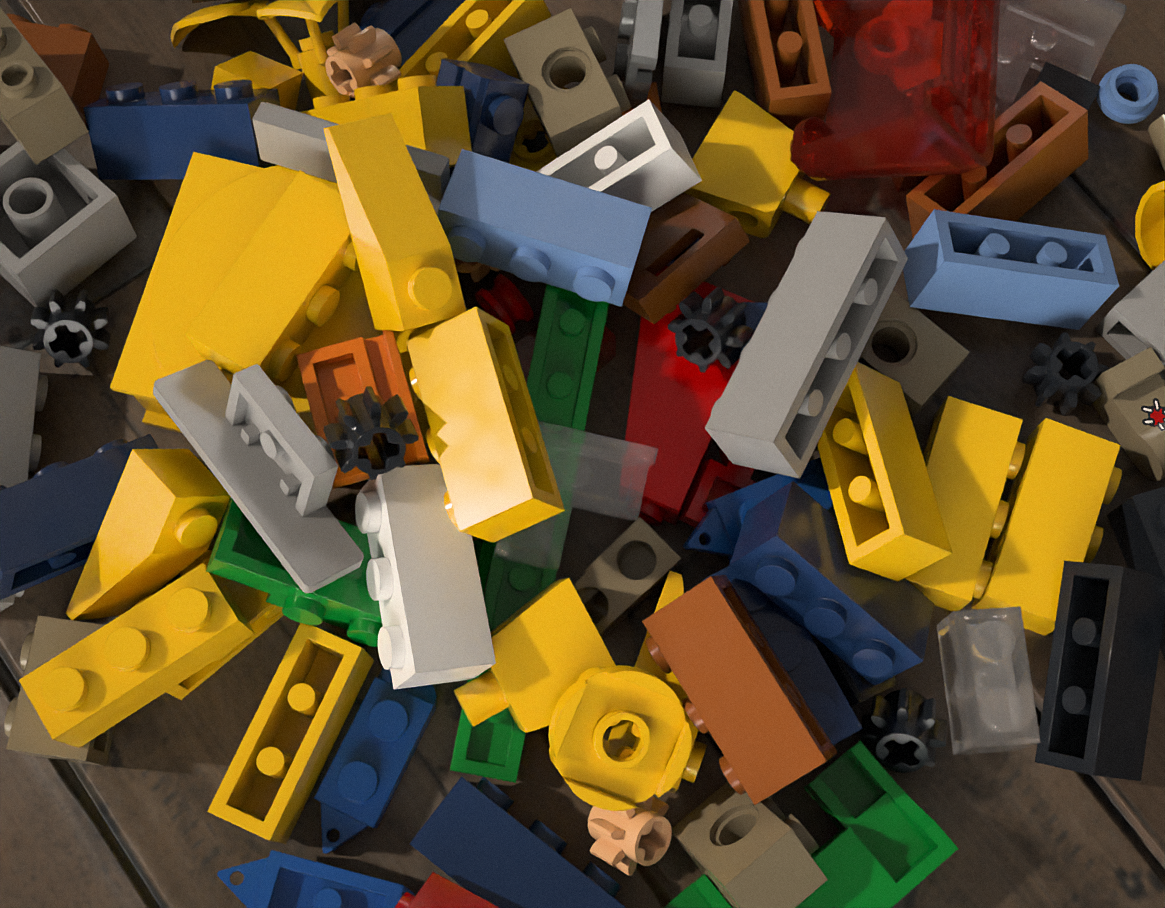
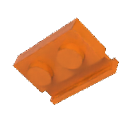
M384 330L382 331L383 335L365 340L363 337L296 355L318 436L328 443L324 433V426L338 423L339 409L336 404L338 399L346 401L354 395L364 393L365 388L371 386L375 395L381 397L385 402L390 397L398 394L409 413L406 419L411 420L419 438L414 443L405 444L406 451L403 459L406 465L417 462L420 464L430 462L393 331ZM338 464L332 487L333 489L370 479L367 473L359 470L357 466L344 473Z

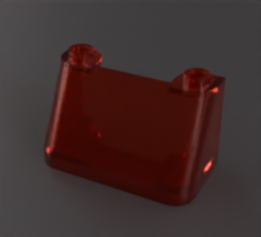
M813 0L818 26H823L834 38L830 77L832 94L827 108L826 123L818 117H810L800 121L795 126L793 139L790 143V161L800 171L810 178L819 181L965 174L990 164L994 150L1000 0Z

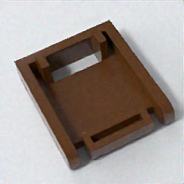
M684 192L652 211L623 305L653 324L657 323L667 313L673 312L678 303L721 266H726L731 261L730 258L750 242L737 218ZM697 238L700 239L684 254H682L677 260H675L670 266H668L662 273H660L658 276H655L662 268H664L669 262H671L676 256H678Z

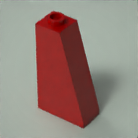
M668 266L662 268L655 276L662 273ZM703 282L693 291L705 299L717 286ZM723 289L725 296L733 298L738 303L753 302ZM679 303L673 312L667 313L655 324L641 316L619 481L618 501L627 504L625 511L634 518L638 519L641 517L647 524L660 526L662 520L673 525L677 524L683 505L714 440L706 431L705 426L711 417V411L715 402L722 396L740 360L739 358L727 369L717 359L705 372H700L697 364L691 363L683 356L678 357L676 354L678 350L675 342L676 333L667 328L668 324L682 313Z

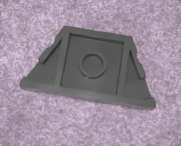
M624 0L622 3L617 38L628 40V44L617 43L613 75L617 74L620 81H623V88L631 108H636L647 101L653 73L651 72L655 70L658 58L664 0Z

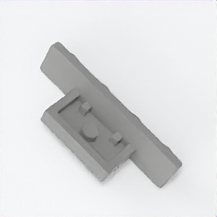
M211 360L202 361L154 382L153 395L304 593H312L361 566L364 558L363 552L326 506L338 469L332 449L322 437L311 432L296 413L293 401L287 391L281 386H275L258 364L234 373L232 384H230Z

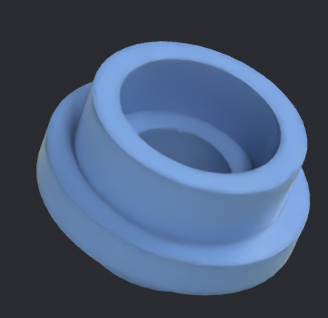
M1126 64L1106 73L1099 83L1101 87L1096 95L1097 103L1102 112L1110 119L1124 124L1138 123L1146 119L1155 109L1159 98L1158 84L1155 76L1147 68L1137 64ZM1119 92L1129 94L1133 101L1124 99Z

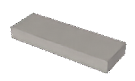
M261 102L252 118L260 159L296 171L301 170L306 174L337 183L323 128L339 124L268 102ZM406 145L434 210L438 214V208L450 180L449 158Z

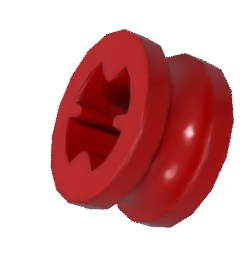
M499 274L493 279L494 286L491 290L487 291L482 288L475 293V297L482 310L508 325L511 335L516 332V323L520 320L529 322L534 318V313L527 300L515 285L505 276Z

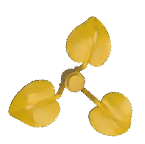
M233 0L209 6L185 16L173 25L170 39L173 47L176 48L186 35L205 22L229 15L258 17V19L265 21L290 57L293 68L296 70L302 69L311 100L313 101V98L340 94L331 83L325 65L329 57L327 50L335 46L332 38L334 32L331 30L321 33L318 22H322L328 10L337 2L338 32L348 27L349 0H277L272 3L269 0ZM276 16H291L305 19L310 37L298 40L302 52L298 51L276 19Z

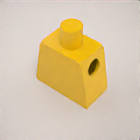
M735 90L692 158L702 181L684 192L735 216L745 233L760 238H766L770 235L783 211L811 224L817 211H824L831 196V193L803 179L813 149L809 142Z
M570 578L559 579L550 584L490 632L496 664L488 668L486 673L455 689L454 693L473 727L508 708L518 728L527 733L550 725L553 711L559 699L571 685L577 682L583 672L593 667L608 668L616 666Z

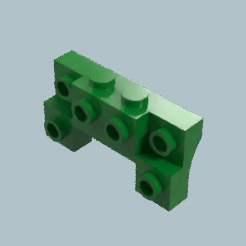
M230 498L222 516L223 522L206 572L267 592L268 595L265 602L282 607V613L291 620L308 625H319L325 622L348 630L347 636L357 643L378 647V634L383 624L379 600H372L367 587L366 570L368 561L371 559L367 533L362 534L357 526L338 520L363 552L364 558L361 566L312 593H304L234 500ZM479 538L473 541L484 597L495 542L492 543Z
M861 741L849 748L804 787L839 831L811 854V857L828 880L796 908H893L896 903L958 850V847L941 827L906 794ZM702 874L663 908L732 907L708 877Z

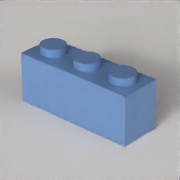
M462 149L438 208L437 216L450 243L453 257L458 260L485 264L513 273L525 281L543 282L575 292L590 301H604L622 307L652 208Z
M934 209L904 251L908 260L903 268L909 305L913 308L1079 330L1119 287L1106 235Z

